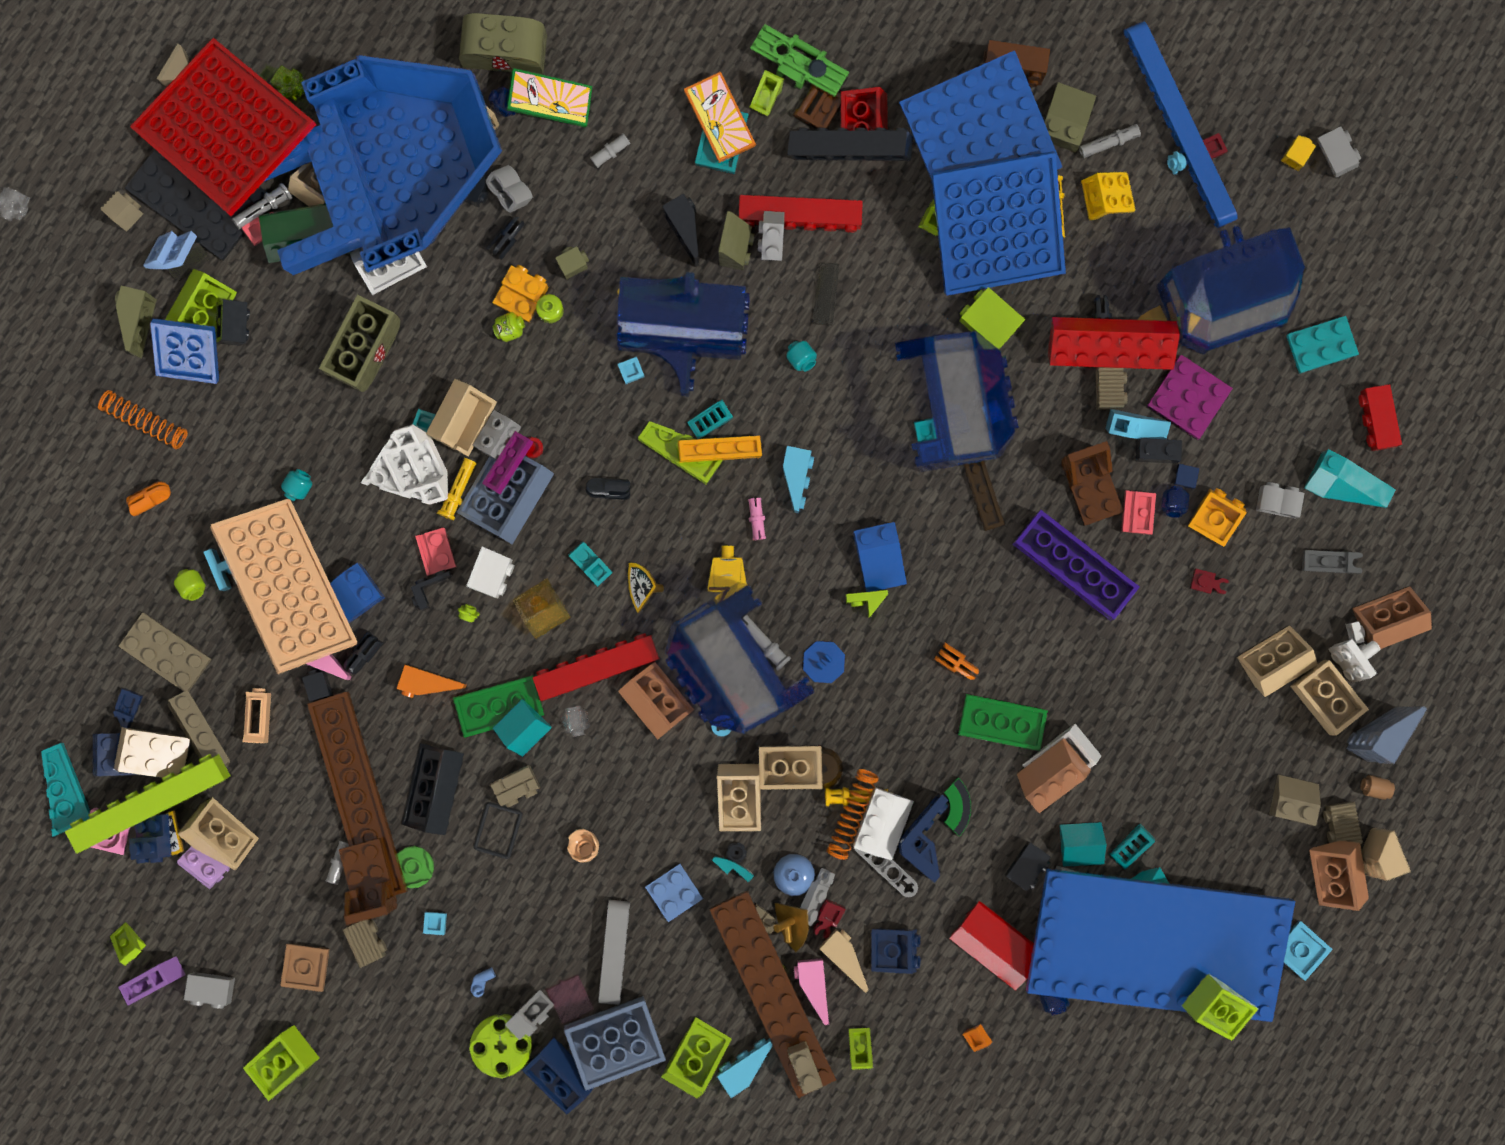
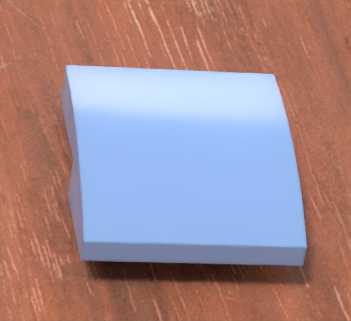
M172 231L159 236L143 266L148 269H170L183 265L197 236L192 231L177 236Z

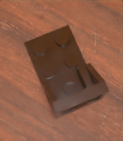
M1107 441L1068 454L1061 460L1062 468L1084 526L1123 513L1110 476L1113 470L1110 447Z
M381 838L339 849L349 891L345 892L344 918L346 925L387 915L397 909V898Z

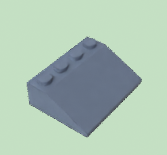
M489 456L456 513L508 543L513 544L554 473L525 456L502 493L498 494L482 484L496 462V459Z
M1395 707L1359 729L1356 733H1352L1347 740L1349 745L1346 749L1367 762L1394 764L1427 708Z
M644 996L564 1025V1031L585 1091L666 1060Z

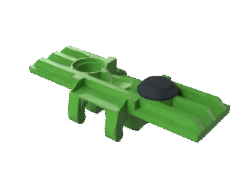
M764 24L750 48L778 64L779 67L776 75L781 78L786 75L795 80L796 87L802 89L806 80L835 97L849 74L847 70L825 58L826 51L814 48L800 40L796 34L793 38H789ZM778 46H785L787 53L785 55L778 54L776 51ZM796 46L799 49L805 51L806 53L814 56L816 60L809 59L803 54L795 51L793 47Z

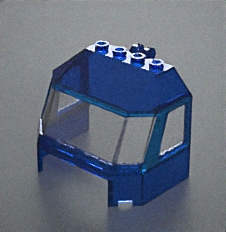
M1236 225L1232 230L1237 243L1231 245L1227 231L1222 230L1220 231V237L1224 248L1193 258L1171 269L1156 287L1169 321H1177L1180 333L1179 344L1204 355L1210 350L1278 326L1281 328L1288 322L1300 297L1305 268L1290 227L1275 229L1244 240L1240 227Z
M976 331L923 337L895 343L896 352L900 353L896 355L897 361L922 357L937 439L912 443L913 450H917L919 455L915 457L918 469L921 472L999 458L1015 436V429L1019 428L1017 416H1012L1011 409L1015 408L1014 398L1008 394V392L1012 391L1010 376H1005L1004 368H1008L1006 355L1002 356L1001 350Z
M737 582L671 625L665 651L668 658L665 661L671 670L675 668L679 675L676 677L678 684L682 688L687 687L685 695L693 705H698L701 710L698 714L704 723L708 721L712 726L744 734L790 709L813 694L814 690L811 685L807 686L806 684L809 682L808 676H805L787 689L784 688L741 619L742 616L760 606L762 602L759 598L753 599L751 596L753 591L748 584Z

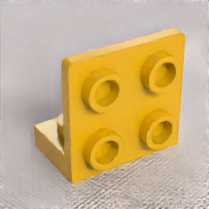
M1127 172L1096 173L1081 181L1089 220H1096L1111 213H1132L1135 211Z

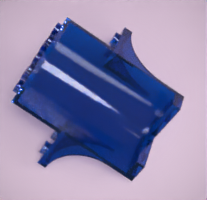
M686 272L682 277L673 279L620 277L617 316L619 351L649 353L665 360L678 376L681 396L689 397L690 391H694V379H691V371H695L696 359H692V356L741 360L742 354L746 355L747 338H743V334L748 332V314L745 313V310H749L750 293H746V286L699 283V280H695V273Z

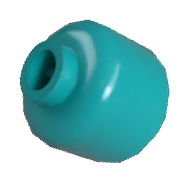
M795 341L789 345L786 358L797 371L806 372L816 364L817 354L808 342Z
M300 469L290 471L281 484V488L285 492L284 496L292 501L304 499L313 485L310 480L311 476Z

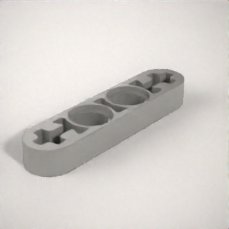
M855 849L862 858L903 896L913 897L917 893L918 885L916 881L893 860L884 858L881 864L876 865L872 862L873 855L869 854L867 858L864 855L866 852ZM891 867H896L899 871V875L895 879H890L887 876V871ZM903 874L906 876L903 880L907 884L913 883L912 888L914 890L912 892L907 891L905 893L903 891L905 887L901 883H899V886L895 884L901 880Z

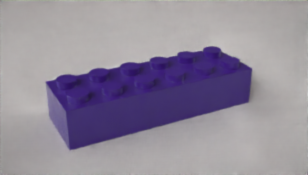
M1042 510L1035 514L1012 544L1110 621L1115 620L1139 589L1136 583Z

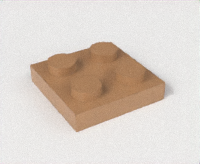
M288 943L286 945L281 987L323 992L330 949Z

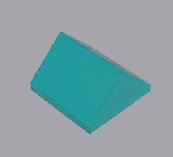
M523 699L493 727L506 748L521 756H524L552 728Z
M1101 822L1060 825L1063 867L1104 864L1107 844Z

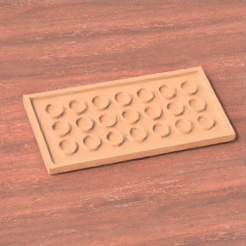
M285 499L211 524L210 528L277 674L357 645L355 635L290 499Z

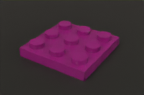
M1180 355L1175 362L1174 370L1169 371L1147 407L1199 440L1233 388L1183 355Z

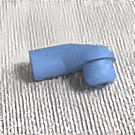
M492 967L473 977L471 985L473 996L481 997L484 993L486 981L496 977Z

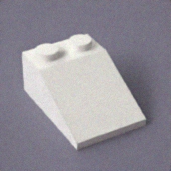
M481 547L467 587L498 599L499 595L503 596L507 584L504 583L506 577L511 576L513 572V560Z
M1074 724L1026 761L1023 766L1025 768L1063 738L1089 768L1097 764L1101 755L1078 726Z

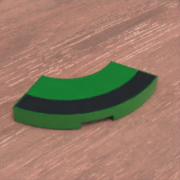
M957 778L944 791L950 804L949 814L944 822L960 837L970 819L971 800L966 786Z

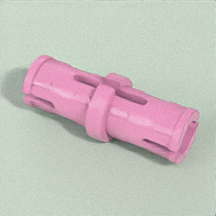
M754 498L748 499L751 515L749 522L752 524L753 540H758L759 535L760 540L766 539L763 522L765 521V516L762 514L761 498H756L755 501Z

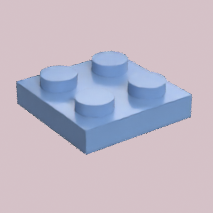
M681 864L645 887L668 922L703 899Z

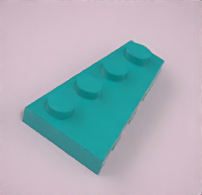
M59 743L41 751L44 777L47 781V798H49L50 804L49 815L50 819H52V837L70 829V823L80 818L83 821L90 818L88 816L90 814L89 806L64 743Z

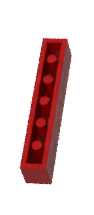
M740 195L739 218L753 228L755 225H759V221H763L764 211L785 212L784 229L793 230L796 227H804V230L812 231L816 230L817 227L824 228L825 231H836V228L845 229V232H857V229H861L863 201Z
M644 633L634 637L635 641L628 644L625 640L616 643V648L608 650L607 647L595 651L596 655L589 658L586 654L575 658V663L568 664V661L556 665L557 669L549 671L547 668L536 672L537 676L533 677L540 700L551 699L659 660L652 636H647Z

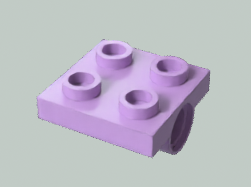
M192 846L177 862L178 865L208 889H211L216 882L223 879L222 875L230 869V867L194 849Z

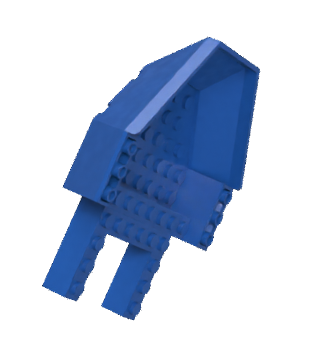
M358 55L352 61L301 82L307 100L315 108L320 125L314 127L265 181L312 162L334 227L277 250L284 270L292 275H296L362 247L363 251L360 252L365 270L368 273L424 250L435 241L442 229L502 152L477 79L471 70Z

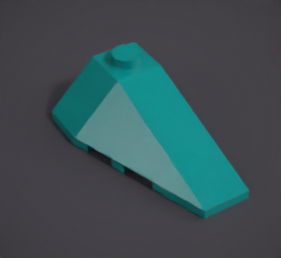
M1329 449L1321 453L1304 486V489L1322 498L1383 508L1388 507L1396 489L1349 459Z

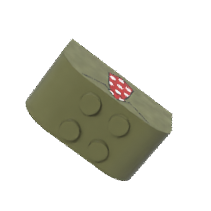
M480 13L467 14L463 16L459 51L461 65L463 68L512 72L514 68L543 75L547 43L545 26L537 20L525 17Z
M357 294L319 369L325 374L361 392H365L372 384L396 338L400 327V318L394 312Z

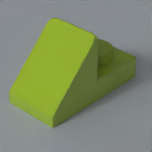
M765 70L750 108L768 116L777 96L782 91L784 79Z
M888 590L846 594V604L851 603V607L864 606L863 602H867L869 618L886 598Z
M126 922L110 936L119 962L125 966L135 959L146 946Z
M870 1028L849 1029L851 1068H873Z

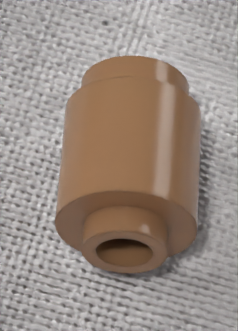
M1368 775L1361 782V790L1365 796L1385 800L1392 798L1395 785L1388 779Z

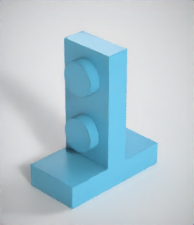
M214 549L205 551V557L219 590L226 591L231 589V584L226 575V572L228 574H231L226 561L221 562L217 551Z

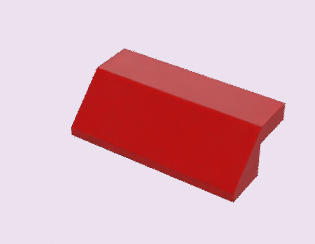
M978 901L949 939L1016 990L1028 979L1034 943L986 905Z

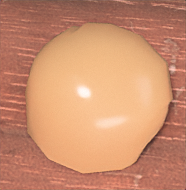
M578 829L569 835L567 850L574 860L580 863L590 862L598 854L599 841L592 832L586 829Z

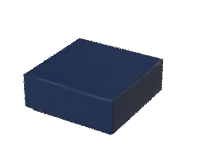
M1178 464L1174 485L1195 489L1200 468Z

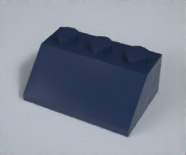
M555 1038L522 1070L566 1115L578 1106L594 1089L591 1088L585 1091L574 1057Z

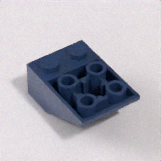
M121 733L93 734V776L141 775L120 772L114 769Z

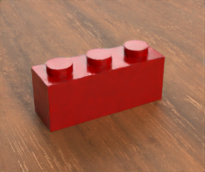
M1390 384L1366 388L1360 391L1361 395H1359L1358 399L1360 406L1364 409L1365 415H1363L1362 420L1364 426L1368 429L1369 435L1366 437L1368 446L1371 447L1372 451L1401 446L1402 441Z

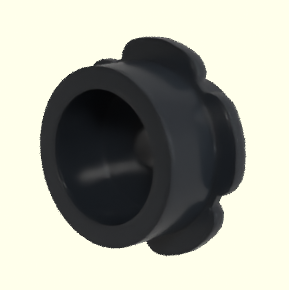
M739 842L737 844L731 843L727 848V858L740 863L747 855V851L744 849L745 846Z

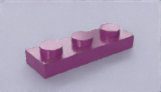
M515 431L482 484L501 494L530 449L533 441Z

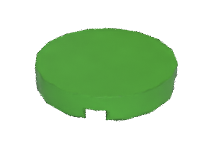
M417 846L407 847L399 851L397 856L406 886L408 888H419L426 884L434 871V861L431 855L425 849Z

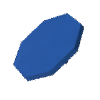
M816 641L804 652L803 670L814 682L832 683L844 672L845 654L834 642Z

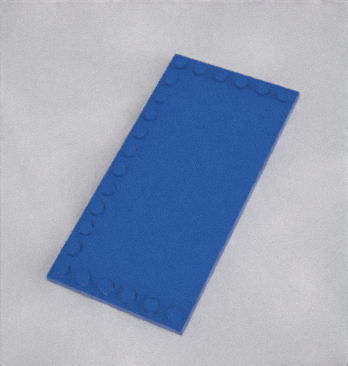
M1047 869L1026 991L1029 994L1187 1012L1182 1007L1183 1003L1198 987L1201 980L1207 974H1210L1258 1008L1257 1012L1252 1016V1020L1273 1022L1295 901L1290 898Z

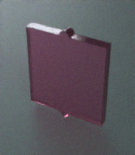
M579 975L568 981H561V984L547 990L562 1024L574 1018L579 1019L580 1015L594 1009Z

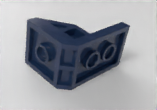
M940 793L934 797L906 830L898 843L899 853L934 883L940 877L935 845L921 832L923 830L928 831L934 824L932 819L937 814L941 815L948 807L946 804L948 799ZM920 840V845L916 847L915 843Z

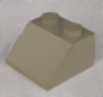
M1278 775L1269 815L1316 826L1321 806L1319 784Z

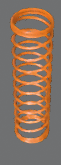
M108 390L101 396L98 403L99 410H106L108 415L113 414L116 419L121 417L122 422L128 421L130 426L135 425L137 430L142 429L145 434L150 432L151 437L157 436L159 441L164 440L167 445L172 443L174 449H179L183 445L181 441L187 437L186 429L178 427L172 437V441L167 443L166 438L173 430L174 423L168 426L165 437L159 439V434L167 423L166 419L161 422L157 434L152 435V430L159 421V415L154 418L150 430L146 432L144 427L151 419L152 412L146 415L143 426L138 428L139 415L141 414V417L144 415L145 408L139 411L135 423L130 424L131 413L134 408V413L137 411V404L132 407L128 419L124 421L122 416L129 409L130 400L124 404L121 415L117 417L115 412L122 404L123 397L117 400L113 412L109 413L108 408L114 402L116 393ZM110 393L107 403L102 407L104 399ZM183 433L181 441L176 446L179 437Z
M864 769L857 770L858 776H855V778L871 784L873 789H866L856 783L852 784L858 789L867 791L870 796L865 797L857 792L849 791L851 795L865 799L867 804H860L849 798L846 799L851 804L861 806L864 811L858 812L851 807L843 806L845 810L859 814L861 819H854L849 815L840 814L845 819L855 821L858 827H852L845 822L838 821L839 825L855 831V834L851 835L841 829H835L837 833L849 836L852 839V842H846L839 837L832 836L833 840L849 846L848 850H844L835 844H829L830 847H827L828 854L838 859H848L849 855L846 851L851 850L850 844L854 842L852 836L857 835L856 829L860 827L858 821L863 820L861 814L866 812L864 806L869 805V801L866 798L872 797L870 791L875 789L872 783L878 782L879 779L876 774ZM831 850H833V851H838V852H840L841 854H843L844 856L839 855V854H836V853L832 852Z

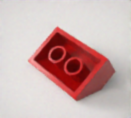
M881 87L841 91V128H846L848 131H855V128H865L867 131H875V128H885L888 131L887 93Z

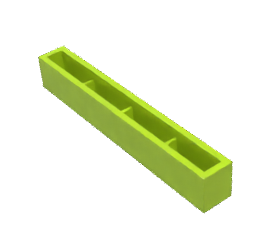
M208 754L199 759V764L193 766L190 763L180 769L181 773L175 775L172 772L162 778L163 782L156 784L154 781L143 787L145 791L138 794L136 790L126 795L125 801L120 803L119 800H116L107 805V810L102 812L98 809L88 814L89 819L83 821L80 818L70 823L71 828L66 830L65 833L76 854L229 778L230 774L220 755L217 754L212 757L211 754Z

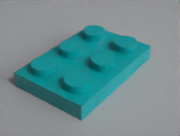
M741 112L743 119L747 124L748 113ZM702 131L695 165L735 174L739 154L719 163L704 131Z
M1346 316L1286 335L1299 374L1359 355Z

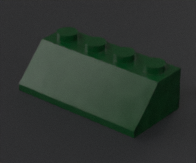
M326 203L259 215L263 246L269 263L281 261L277 250L334 227Z

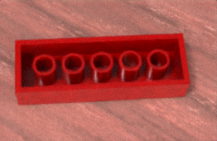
M1052 317L1048 347L1049 364L1051 366L1174 370L1180 336L1177 321Z

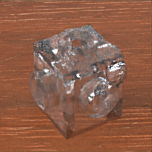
M4 187L0 194V217L9 221L13 219L21 220L28 211L27 205L30 197L11 188Z

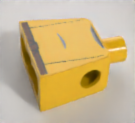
M722 546L721 558H713L708 592H747L742 558H734V546Z

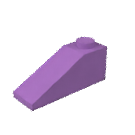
M175 956L119 986V989L127 1005H130L183 977L185 973Z

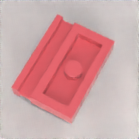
M1125 491L1121 532L1153 534L1156 493Z
M445 528L415 536L427 576L441 570L456 568Z

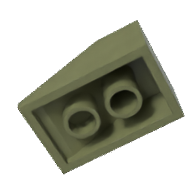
M1058 82L1044 120L1053 145L1075 153L1077 152L1096 99L1095 95Z
M727 211L719 248V265L744 270V265H749L751 253H747L749 245L753 246L755 234L752 233V226Z
M121 286L120 291H117L115 295V302L125 350L138 358H142L157 299L146 291Z

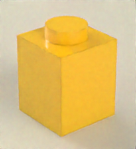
M1298 135L1281 161L1299 171L1305 165L1316 145L1312 144L1309 138Z

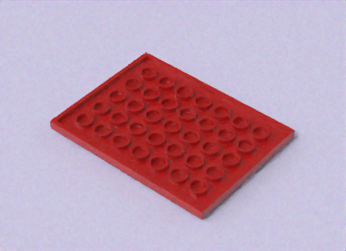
M212 38L130 127L232 216L317 124L216 39Z

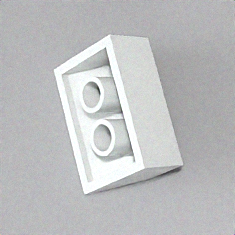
M360 247L349 252L355 267L372 295L427 267L420 253L416 252L367 273L360 255L363 248Z
M875 787L855 837L853 847L871 855L892 860L914 801Z

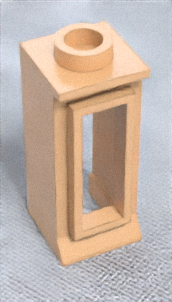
M253 688L252 692H246L243 742L268 743L271 693H265V689ZM253 700H261L259 733H251Z

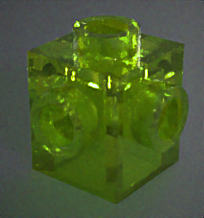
M281 65L270 81L274 88L285 98L288 99L290 97L295 101L298 96L300 97L304 93L301 83L304 81L302 79L303 75L293 68L290 71Z

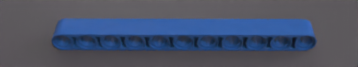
M1142 21L1125 29V38L1128 37L1131 51L1138 58L1136 61L1141 72L1147 77L1145 80L1150 91L1155 94L1154 99L1159 109L1164 113L1162 116L1168 128L1172 130L1171 135L1177 147L1179 146L1181 149L1179 152L1186 159L1189 173L1194 183L1196 182L1198 185V192L1202 200L1207 204L1205 206L1211 219L1215 221V227L1219 228L1237 220V212L1147 23Z

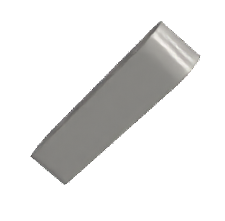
M609 900L599 1003L620 1005L630 902Z

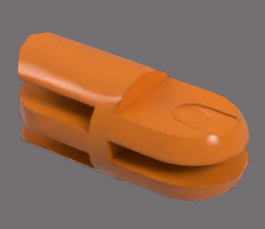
M156 482L128 496L126 501L130 514L137 516L167 500L171 494L169 485L165 482Z
M945 642L943 647L958 656L959 660L943 649H940L938 653L953 663L954 667L938 656L934 660L952 672L958 671L968 679L974 680L976 677L961 667L960 664L976 674H979V669L965 660L966 656Z

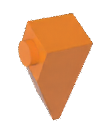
M405 665L397 689L402 690V695L413 698L414 694L425 695L465 689L467 684Z

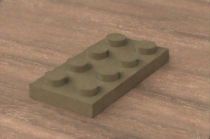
M142 612L119 645L121 649L184 692L191 690L212 660L144 612Z

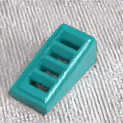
M720 400L687 423L696 438L701 439L732 420L733 416L723 400ZM718 408L721 409L722 413L725 416L724 418H721L718 414ZM712 412L718 420L716 423H714L709 415ZM706 417V419L711 425L709 428L706 426L702 418ZM699 421L704 429L703 432H700L695 423Z
M1139 824L1110 855L1126 869L1155 843V838ZM1139 834L1146 839L1145 842L1138 837ZM1132 840H1135L1140 845L1139 849L1131 842ZM1127 845L1135 852L1133 855L1125 848ZM1122 851L1129 859L1126 861L1119 852Z

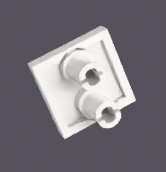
M1353 639L1335 644L1328 649L1331 652L1332 659L1344 670V676L1352 683L1370 679L1377 674L1368 661L1369 658L1380 651V646L1375 641H1371L1367 645L1361 644L1358 647Z

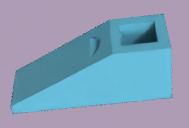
M1110 409L1105 429L1110 434L1128 438L1167 439L1171 422Z
M787 446L783 472L794 512L799 513V508L804 509L806 497H803L802 494L804 488L808 489L810 477L806 475L808 468L812 469L814 457L811 456L810 450Z
M764 1038L754 1044L755 1048L753 1050L741 1052L736 1057L738 1060L732 1064L727 1062L719 1068L720 1072L717 1073V1077L731 1098L749 1087L773 1045L771 1039L767 1041Z

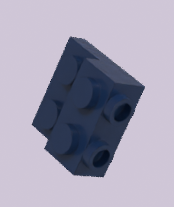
M169 814L154 815L135 825L136 838L129 839L131 860L136 859V864L148 863L149 859L150 863L163 862V857L172 856Z
M872 929L871 972L906 974L917 972L921 964L920 956H917V947H920L921 943L917 929Z

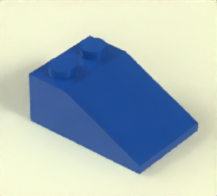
M895 522L853 532L866 592H874L907 584Z
M359 563L354 564L330 583L348 623L385 598L365 568Z

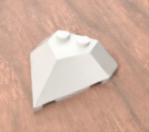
M414 425L396 429L392 433L387 444L383 447L361 482L365 485L371 483L378 486L381 490L409 499L411 497L420 499L422 503L429 505L447 500L446 467L432 438Z

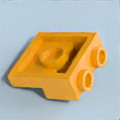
M511 265L493 304L508 312H513L517 316H521L523 320L529 323L536 312L537 301L545 295L549 287L545 283L546 279L537 274L533 277L527 274L528 270L523 266L517 265L514 267Z
M1210 488L1199 504V508L1188 526L1224 547L1247 512L1243 508L1245 504L1240 500L1234 498L1231 501L1226 498L1227 494L1218 488L1215 490Z

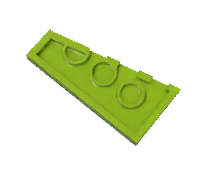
M650 421L638 437L640 442L705 485H707L723 461L680 463L678 441L697 439L686 434L677 433L675 430Z

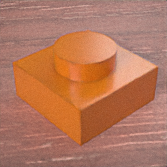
M981 1024L963 1033V1036L974 1052L992 1043Z

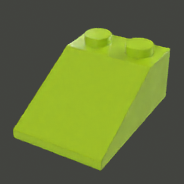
M1207 974L1201 980L1198 987L1187 997V1000L1182 1005L1196 1022L1231 1041L1258 1010L1255 1005L1210 974Z
M696 1017L661 1077L693 1097H700L705 1092L731 1038Z
M293 1025L277 1036L243 1069L266 1099L270 1101L319 1059V1056Z

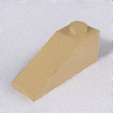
M835 929L819 946V949L866 993L868 987L852 943L849 941L851 937L843 929L840 932Z

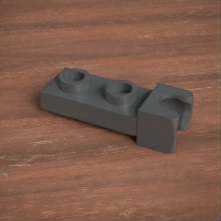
M1303 550L1302 571L1361 574L1362 569L1355 567L1353 560L1363 557V554L1359 552Z

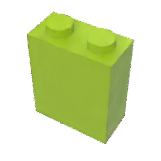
M988 287L985 291L981 289L973 298L975 302L971 307L967 305L960 312L962 317L959 321L991 350L997 353L1023 324L1025 319Z

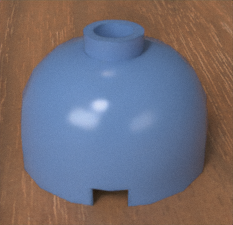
M788 854L782 857L777 862L773 871L777 888L790 896H798L807 892L812 881L814 882L815 872L811 862L799 854Z

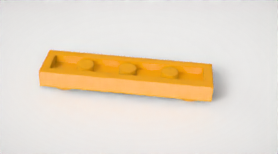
M760 436L678 441L680 463L761 458L762 456Z

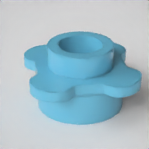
M1177 151L1173 155L1168 156V167L1174 175L1186 167L1184 155Z

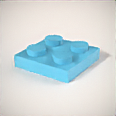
M1298 920L1289 933L1284 963L1301 979L1306 981L1333 949L1304 923Z

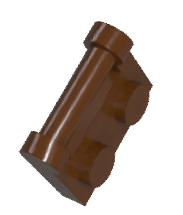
M811 84V89L799 109L794 111L793 116L816 129H827L841 106V94L837 93L834 97ZM818 92L823 93L811 115L806 114Z

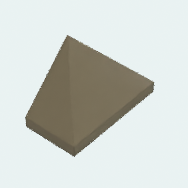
M176 45L157 77L164 86H168L189 64L187 52L181 45Z

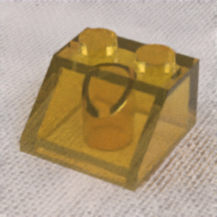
M548 578L513 599L524 624L535 639L571 618Z

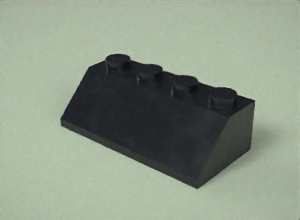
M420 743L401 825L425 833L446 835L464 753Z

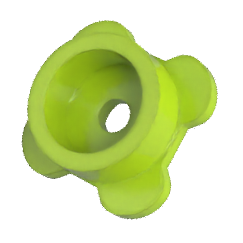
M462 605L461 608H458L460 612L459 617L468 622H474L480 613L471 605Z

